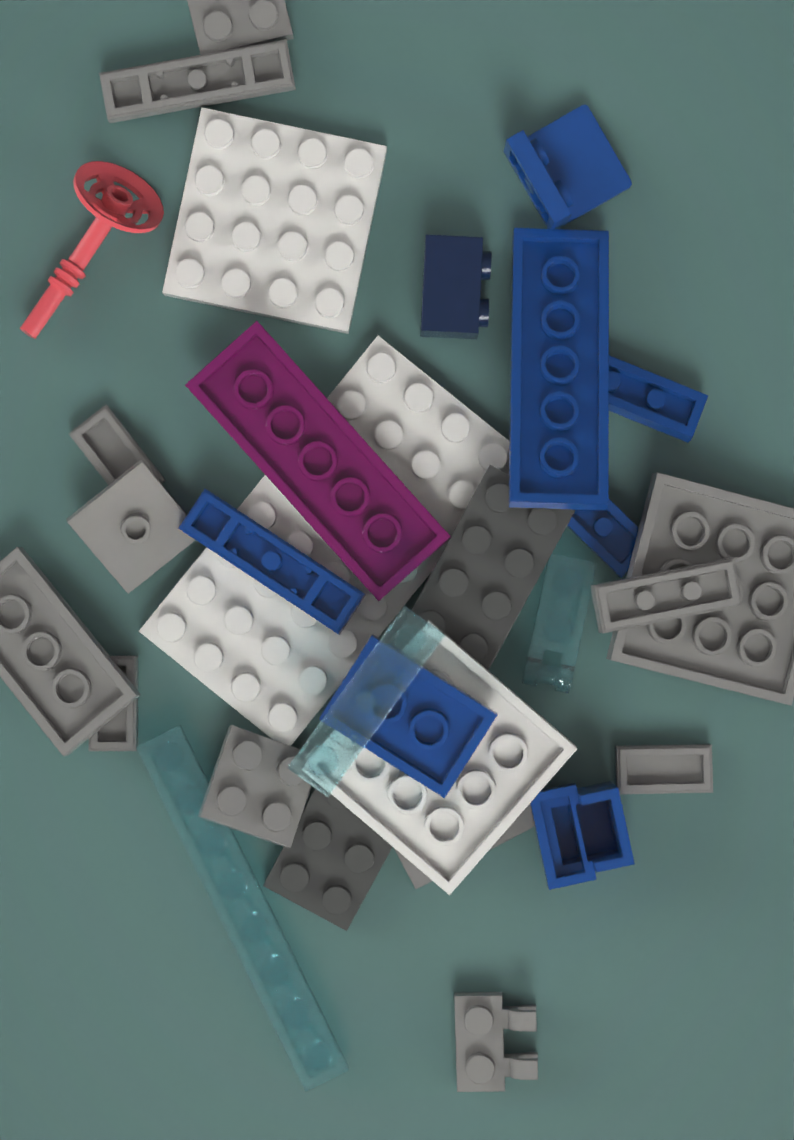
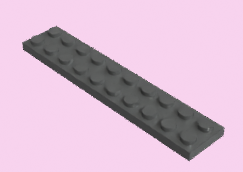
M489 465L392 647L402 652L421 628L430 620L489 670L575 510L509 507V475ZM318 783L303 810L291 848L283 847L263 886L347 931L393 846Z

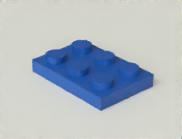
M372 634L319 719L445 798L498 714Z

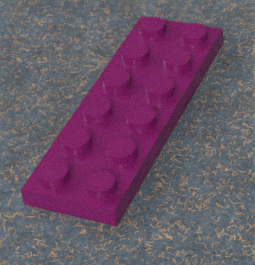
M258 321L253 323L185 384L378 601L386 596L451 537Z

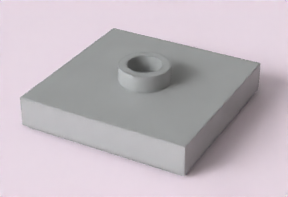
M142 459L67 518V523L128 594L195 541V539L178 529L187 514Z

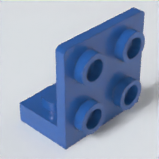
M585 104L529 136L522 130L506 139L504 154L548 229H560L628 190L632 185L631 179L590 108Z

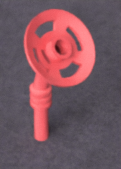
M103 161L85 163L77 170L73 180L75 193L85 208L96 218L68 260L62 259L60 261L62 268H56L53 271L56 277H49L47 280L50 284L19 328L29 337L36 339L65 296L71 297L74 292L71 288H78L80 283L77 279L83 280L85 278L84 269L112 227L131 233H147L156 229L162 221L164 209L159 196L145 180L134 172L122 166ZM91 179H96L97 182L90 187L89 191H86L84 184ZM114 182H117L131 190L139 199L133 201V197L130 194V192L119 185H114ZM99 192L103 194L101 200L96 197V194ZM126 213L133 214L130 218L125 217ZM142 214H148V219L145 223L136 225Z

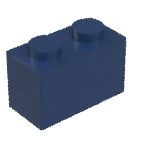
M425 236L420 337L477 339L479 327L488 328L489 299L480 298L481 280H490L492 251H483V237Z

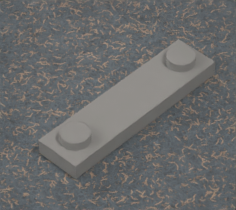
M287 39L99 73L109 123L296 90Z

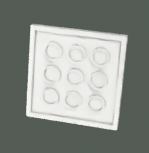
M201 107L164 281L163 295L349 334L386 159L387 146Z
M428 620L402 650V653L498 714L446 797L443 798L335 729L307 760L302 769L450 895L574 754L577 746L433 622Z

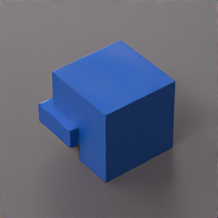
M611 781L577 788L576 784L572 783L544 789L530 803L549 890L597 880L595 871L597 873L635 864L619 788Z

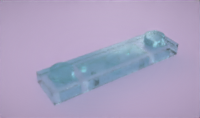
M404 605L289 764L288 769L328 797L445 634Z

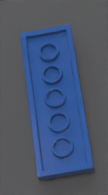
M514 228L512 235L509 507L607 510L609 505V231Z

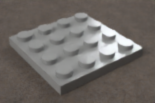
M658 472L652 473L626 578L734 558L743 606L613 631L606 659L792 706L794 699V508Z

